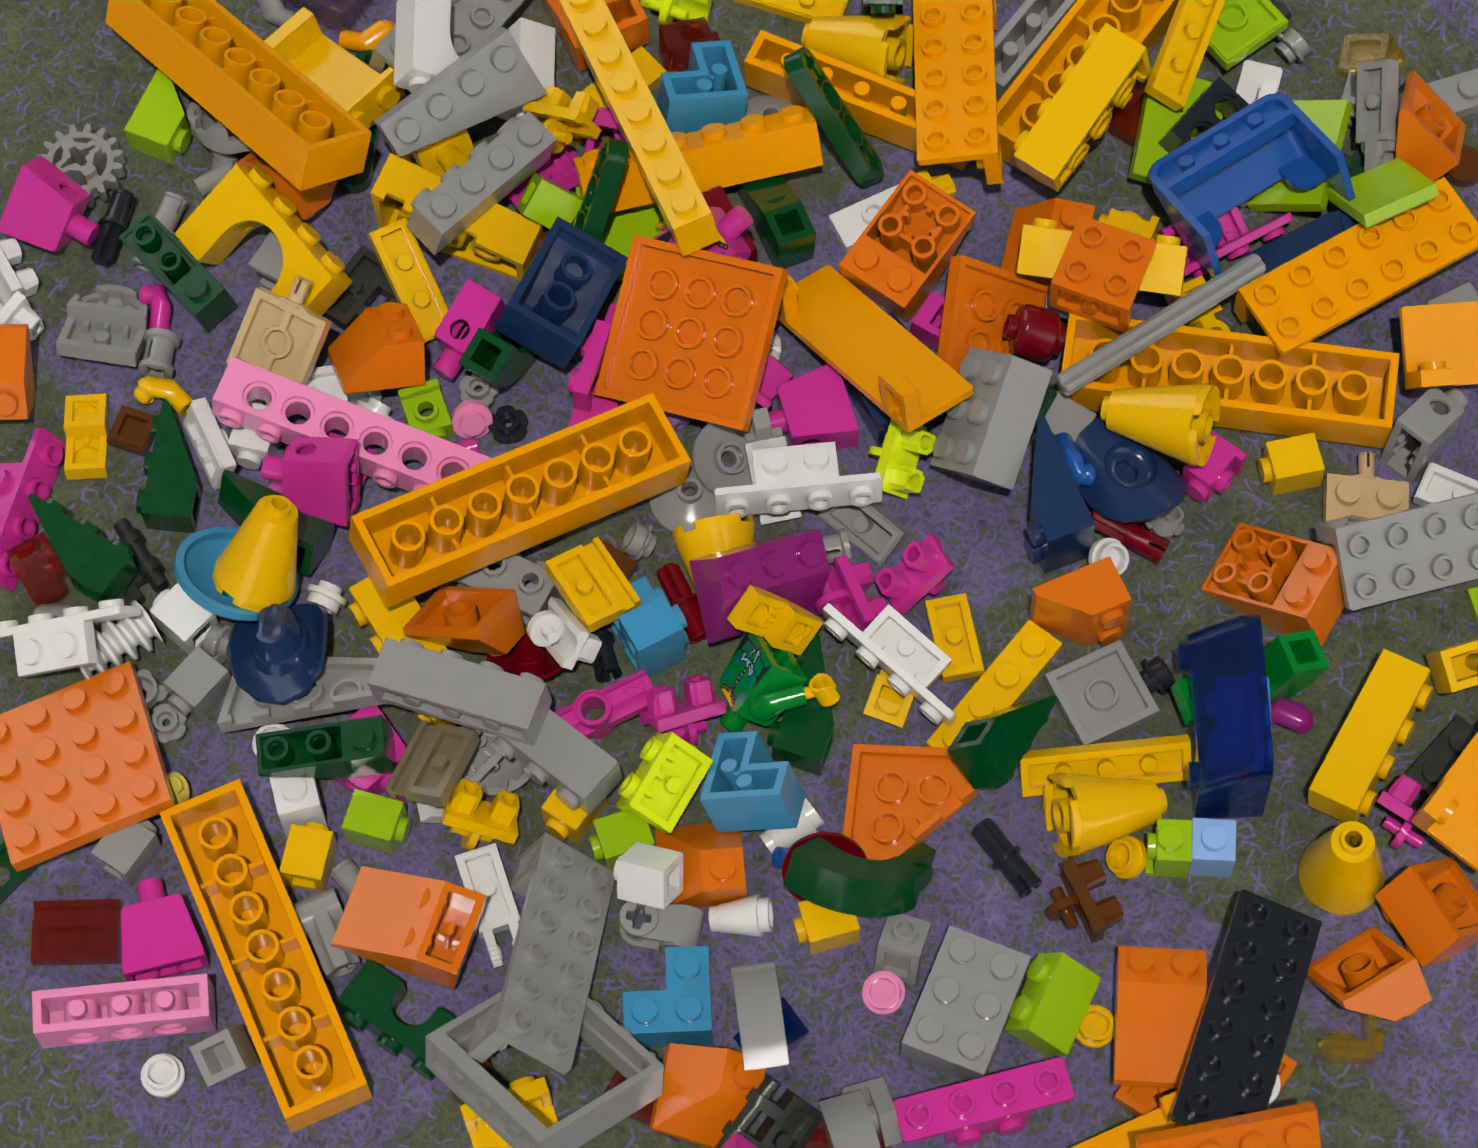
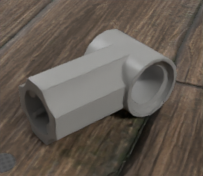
M333 887L293 904L307 940L311 939L327 980L344 977L353 973L354 970L361 966L358 955L331 946L343 914Z

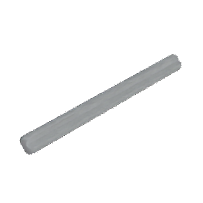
M1257 254L1247 256L1059 373L1056 379L1058 387L1066 396L1075 393L1237 292L1242 286L1261 277L1266 270L1264 262Z

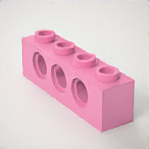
M208 974L32 991L33 1034L42 1048L217 1031L215 989Z

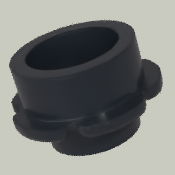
M510 405L499 407L496 411L497 413L492 414L493 423L488 425L489 431L493 432V438L503 444H514L520 441L527 432V415L524 411L520 409L515 410ZM510 421L512 425L506 427L504 423Z
M1157 655L1150 661L1147 658L1143 659V664L1146 668L1139 673L1152 693L1160 690L1162 694H1168L1167 689L1172 687L1176 679L1160 655Z

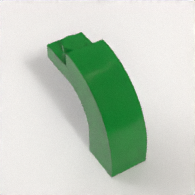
M1314 629L1278 635L1265 650L1249 661L1222 672L1177 680L1170 689L1186 726L1207 721H1213L1215 726V718H1207L1206 698L1207 692H1214L1217 677H1269L1271 703L1279 698L1288 699L1317 680L1330 666Z

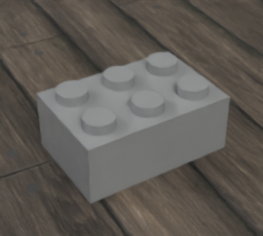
M969 347L967 356L961 362L959 372L964 379L973 385L974 394L946 411L947 415L941 433L933 445V457L930 465L974 481L1013 490L1053 371L1014 355Z
M949 925L901 1042V1057L963 1082L988 1076L1005 1034L1004 1029L1010 1018L1009 1013L1015 999L1020 996L1026 981L1031 956Z

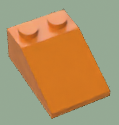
M1119 945L1115 971L1113 1085L1178 1089L1206 1000L1207 951Z

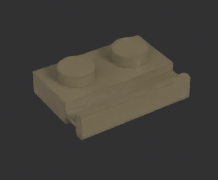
M421 720L385 786L390 797L396 798L397 795L405 796L407 801L445 808L480 742L476 731L441 723L433 726L429 725L428 721Z

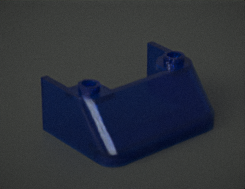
M1245 614L1186 634L1185 642L1178 643L1177 646L1179 669L1186 670L1187 676L1191 677L1197 750L1195 762H1188L1187 778L1189 788H1196L1197 795L1193 810L1194 818L1263 817L1274 770L1273 741L1260 614Z

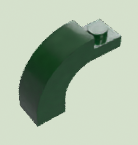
M479 327L458 363L498 387H507L522 377L535 363L539 355L497 330L489 333Z
M818 836L793 850L783 886L816 905L836 912L863 917L899 915L915 909L920 891L925 889L930 883L934 874V869L931 867L936 850L922 842L895 858L870 860L848 854Z

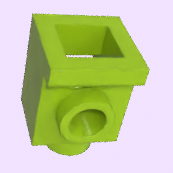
M437 378L426 381L425 385L410 386L397 390L407 425L445 440L455 437L453 425Z
M1157 819L1155 833L1145 834V848L1147 851L1145 876L1188 877L1192 863V820Z

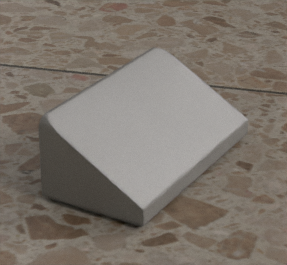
M871 503L861 507L854 505L830 507L822 510L818 515L837 531L846 528L849 541L879 566H882L913 534L911 530L878 503Z

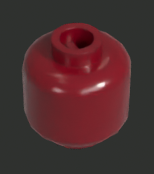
M1023 304L1018 308L1015 315H1007L1002 336L1008 339V346L1013 355L1044 362L1048 361L1053 354L1059 355L1065 342L1067 327L1066 323L1061 322V317L1057 311L1032 304Z

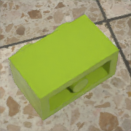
M1064 952L1038 953L1027 969V980L1020 996L1013 1003L1009 1013L1010 1018L1004 1031L1043 1056L1068 1055L1101 977Z

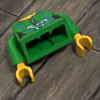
M744 632L719 681V687L729 704L726 708L727 713L722 714L719 720L728 730L741 732L748 720L765 727L770 726L783 711L806 705L808 699L815 697L821 706L829 707L837 703L840 696L835 689L836 684L825 673L816 674L810 680L809 686L803 687L807 678L792 652L773 648L764 637Z

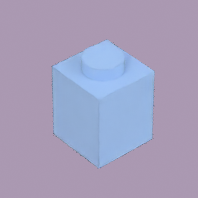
M1193 818L1192 863L1189 875L1231 877L1236 861V820Z

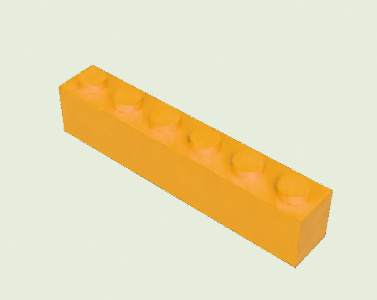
M760 30L744 60L745 86L788 101L794 105L807 106L787 75L783 62L786 55L804 46ZM807 48L818 61L862 132L917 153L915 89ZM968 161L944 164L963 171Z
M787 106L781 109L779 113L765 116L751 114L743 117L738 122L725 125L722 123H711L703 126L701 130L689 133L671 132L701 193L718 185L724 188L823 165L817 122L808 106ZM600 149L590 150L581 157L573 158L582 200ZM630 149L628 150L626 166L610 213L656 203Z

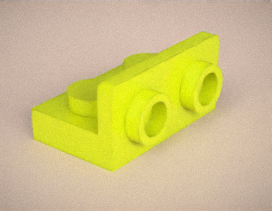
M673 732L659 734L657 737L653 736L647 741L640 753V758L643 761L635 773L631 772L622 782L618 790V794L621 797L616 804V807L620 810L632 811L664 834L672 832L714 761Z

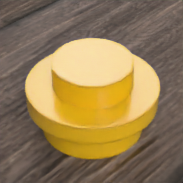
M1126 836L1113 841L1106 852L1108 868L1121 879L1131 880L1138 877L1144 870L1147 862L1145 845L1140 839L1132 836Z
M1089 1005L1075 1038L1081 1045L1087 1048H1102L1109 1044L1114 1037V1017L1103 1006Z

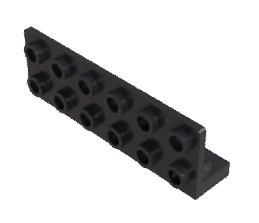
M1241 890L1234 906L1169 1116L1171 1121L1187 1126L1267 1110L1323 921L1250 891Z

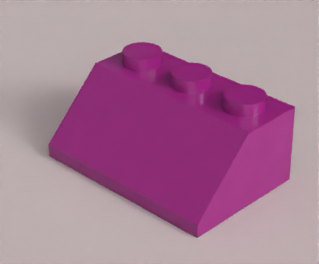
M821 529L792 531L689 560L707 642L713 643L744 634L745 631L736 629L728 621L727 617L749 585L776 594L811 613L817 612L814 605L822 597L830 571Z

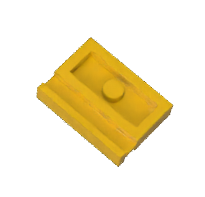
M599 537L593 538L590 544L585 546L581 544L545 562V572L573 614L589 633L617 620L619 616L639 607L641 604V599Z

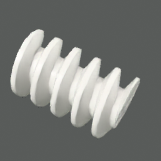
M132 601L130 606H140L141 615L116 620V625L111 621L101 623L102 633L94 628L98 663L78 667L85 679L89 680L93 676L92 671L94 670L99 673L108 670V662H112L115 666L123 664L122 654L124 653L134 661L139 659L137 651L139 644L148 652L153 651L151 639L153 636L163 643L148 613L137 601Z

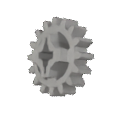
M73 124L69 126V134L65 136L58 130L54 132L57 139L55 143L48 141L43 143L46 154L40 155L89 193L90 199L87 204L89 208L94 205L93 198L99 197L106 202L108 200L106 193L108 189H120L116 178L125 177L126 173L122 165L125 163V158L122 150H119L120 147L115 137L108 138L106 129L101 128L94 134L91 124H86L83 132H77Z

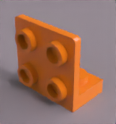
M1080 216L1051 281L1048 306L1122 332H1127L1132 320L1134 300L1156 250L1157 242L1098 220Z

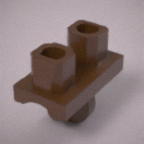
M1074 858L1061 862L1063 871L1059 876L1069 897H1066L1061 886L1050 891L1055 903L1045 911L1049 920L1057 921L1063 919L1067 929L1072 930L1079 926L1074 914L1077 912L1091 944L1102 940L1105 930L1122 921L1124 913L1115 895L1094 902L1089 892L1105 885L1107 881L1099 860L1095 859L1076 864Z

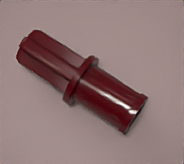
M1093 510L1091 513L1095 523L1094 530L1109 538L1117 539L1124 547H1128L1154 561L1157 565L1171 542L1137 525L1138 522L1121 523L1103 517L1096 510Z
M671 562L659 568L656 576L671 604L670 606L677 604L686 619L688 627L684 628L688 636L689 644H697L706 640L697 594L692 592L680 566L677 563Z

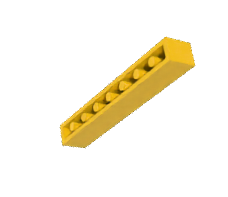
M559 0L566 22L625 141L628 142L629 149L682 256L684 257L720 241L721 239L712 213L605 1Z

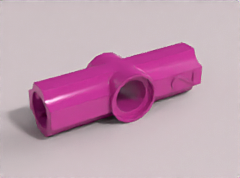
M643 669L604 689L584 691L578 695L573 704L554 713L588 739L605 738L612 733L616 725L639 715L641 711L648 710L647 689L653 688V685ZM600 708L605 710L603 716L593 721L585 718L586 714L592 709Z

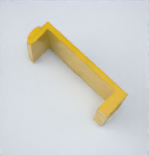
M302 7L264 41L368 129L374 124L376 119L397 105L406 96L403 88L393 85V68L389 66L383 73L379 74L323 35L314 14L305 7Z

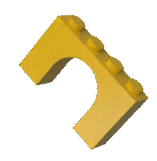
M235 164L174 234L199 262L219 266L249 232L266 225L278 238L283 254L281 274L271 291L280 296H288L295 276H304L306 279H310L312 284L303 303L312 312L322 316L352 283V280L343 271L345 269L344 263L335 254L324 249L319 243L321 240L319 233L307 223H302L295 214L297 211L295 205L288 198L274 190L271 186L273 183L272 178L258 166L252 168Z

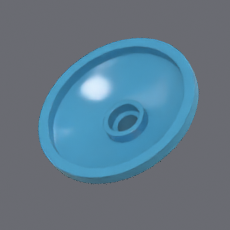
M212 527L197 531L188 536L180 544L174 560V573L182 590L197 605L214 615L235 621H257L259 612L242 609L232 604L233 597L224 590L221 595L216 590L212 579L216 560L239 528ZM298 572L296 575V590L292 600L288 604L286 601L280 605H285L289 608L293 603L299 587Z

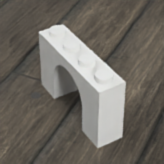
M397 0L394 86L407 89L413 93L459 59L450 37L451 0ZM521 17L508 28V31L543 88L546 89L547 86L554 87L555 28ZM541 97L534 99L532 101L539 102ZM524 104L495 117L505 120L514 117L518 120L526 114L522 111Z

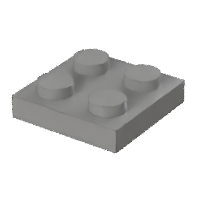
M1121 640L1045 674L1044 681L1051 694L1055 695L1058 699L1056 703L1079 745L1103 743L1159 717L1160 710Z

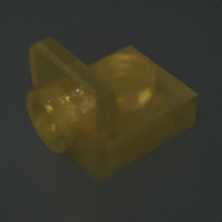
M1390 33L1347 34L1344 37L1337 69L1342 77H1348L1349 72L1357 74V65L1359 63L1394 59L1399 60V72H1402L1404 68V53L1397 46Z
M1367 1015L1363 1020L1362 1040H1356V1034L1349 1032L1329 1033V1038H1322L1318 1044L1317 1062L1371 1065L1375 1060L1376 1054L1383 1053L1384 1029L1376 1027L1377 1016Z

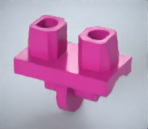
M930 533L922 542L913 540L903 549V560L894 568L884 567L875 576V582L881 593L888 597L893 608L901 615H905L928 592L932 595L940 594L945 589L942 579L955 568L953 561L944 552L939 536Z
M847 555L835 557L833 560L834 567L829 571L822 593L823 596L815 602L814 606L817 613L823 615V607L830 603L863 632L887 606V603L881 596L867 599L863 590L869 589L873 583V573L868 562L850 563Z
M702 674L687 677L683 680L685 699L676 701L674 688L669 685H660L647 689L648 710L639 712L640 724L643 726L651 724L658 733L663 731L664 734L673 732L694 746L698 743V733L707 731V724L704 719L727 713L725 700L714 695L710 678Z
M1404 773L1392 784L1389 791L1384 789L1376 801L1405 819V822L1402 824L1388 815L1382 824V827L1396 835L1389 845L1395 850L1399 848L1403 840L1419 849L1425 839L1411 830L1413 825L1416 826L1411 820L1418 812V809L1411 804L1423 785Z

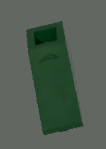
M781 175L736 185L747 211L753 218V224L773 266L784 268L813 258L817 233L801 200Z
M149 210L119 236L120 240L207 333L212 331L238 307L227 290Z
M162 400L160 415L154 414L152 419L151 437L155 439L153 451H147L145 455L144 475L147 476L145 489H140L138 492L136 510L138 514L142 515L147 529L195 533L202 502V493L169 401Z
M225 469L222 473L218 504L241 526L262 497L268 495L283 496L279 492ZM298 512L297 572L309 576L327 554L332 544L335 529L334 523Z
M31 493L28 499L75 590L97 604L104 600L118 599L138 573L132 558L133 551L115 538L109 542L101 537L97 527L88 520L79 518L76 521L66 515L67 510L56 500L50 497L42 500Z
M817 634L811 640L809 647H806L802 655H798L796 659L807 678L803 687L809 686L810 680L816 674H826L820 635ZM814 697L808 699L806 705L785 710L781 722L776 720L773 722L767 738V745L772 746L773 761H789L791 767L821 776L834 741L832 707L821 706Z
M1055 695L1020 702L964 723L947 751L973 789L989 786L1000 787L1013 778L1016 767L1023 756L1031 749V743L1038 731L1048 721V715L1058 700Z
M382 715L255 734L258 775L260 777L360 778L393 773L396 768L393 731Z

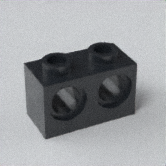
M1218 77L1187 109L1158 144L1170 153L1190 141L1191 136L1197 137L1222 122L1216 115L1215 110H1219L1224 114L1225 118H1228L1249 104L1223 79Z

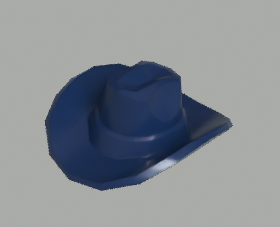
M1101 418L1094 419L1079 433L1075 444L1083 458L1084 464L1089 463L1095 467L1096 478L1091 486L1080 485L1078 489L1088 505L1103 517L1121 523L1145 522L1169 513L1184 500L1187 486L1161 452L1108 430L1106 421L1101 420Z
M272 604L263 608L258 613L257 621H239L236 623L229 634L227 650L229 667L237 685L257 702L284 705L306 695L322 671L327 645V611L318 604L290 605L289 608L285 605Z

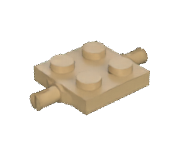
M296 275L288 296H280L264 287H257L226 363L229 364L231 357H234L307 386L332 325V321L312 312L303 303L312 281L304 276ZM256 399L251 402L262 404L263 400Z
M1361 452L1358 454V474L1353 476L1326 474L1323 484L1322 522L1350 515L1371 519L1409 509V482L1386 480L1374 476L1376 455L1370 452L1367 456V452ZM1322 542L1323 545L1334 547L1333 544Z

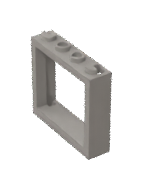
M502 991L426 1035L425 1066L512 1148H578L662 1096L664 1065L656 1059V1054L646 1050L634 1039L631 1032L625 1026L616 1023L605 1013L599 1002L591 1000L589 997L587 998L579 1036L627 1080L549 1128L540 1122L481 1065L468 1056L476 1020L500 1000Z

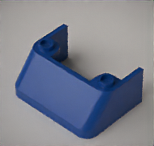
M1280 93L1261 97L1158 159L1149 169L1152 188L1181 240L1213 277L1222 273L1215 247L1223 238V230L1216 218L1282 178L1291 187L1299 190L1313 188L1328 180L1348 201L1356 198L1343 152L1288 96Z

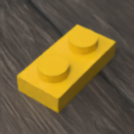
M966 593L926 600L924 608L932 642L952 659V663L940 675L942 684L982 676L984 674V666Z

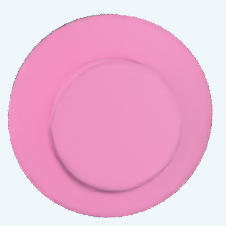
M469 399L458 404L452 413L451 422L453 430L458 436L464 439L475 436L478 439L489 432L488 425L493 423V417L488 406L478 400Z
M875 972L863 984V1001L873 1013L879 1015L892 1014L899 1010L905 1001V986L902 980L892 972Z

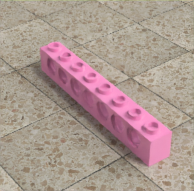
M231 357L212 398V415L216 416L221 423L232 428L242 426L255 431L258 437L270 443H278L280 441L290 445L293 438L298 436L328 437L326 433L330 430L338 429L343 431L347 435L344 438L358 440L359 472L372 477L375 483L385 488H394L396 486L411 492L436 482L445 475L458 473L492 459L481 453L234 357ZM261 399L266 401L269 406L264 409H254L249 403L253 400ZM299 414L306 417L308 421L297 425L291 423L287 418L291 415ZM376 444L383 447L385 452L373 455L368 453L365 447ZM415 459L420 461L424 467L418 470H411L403 463L407 460Z

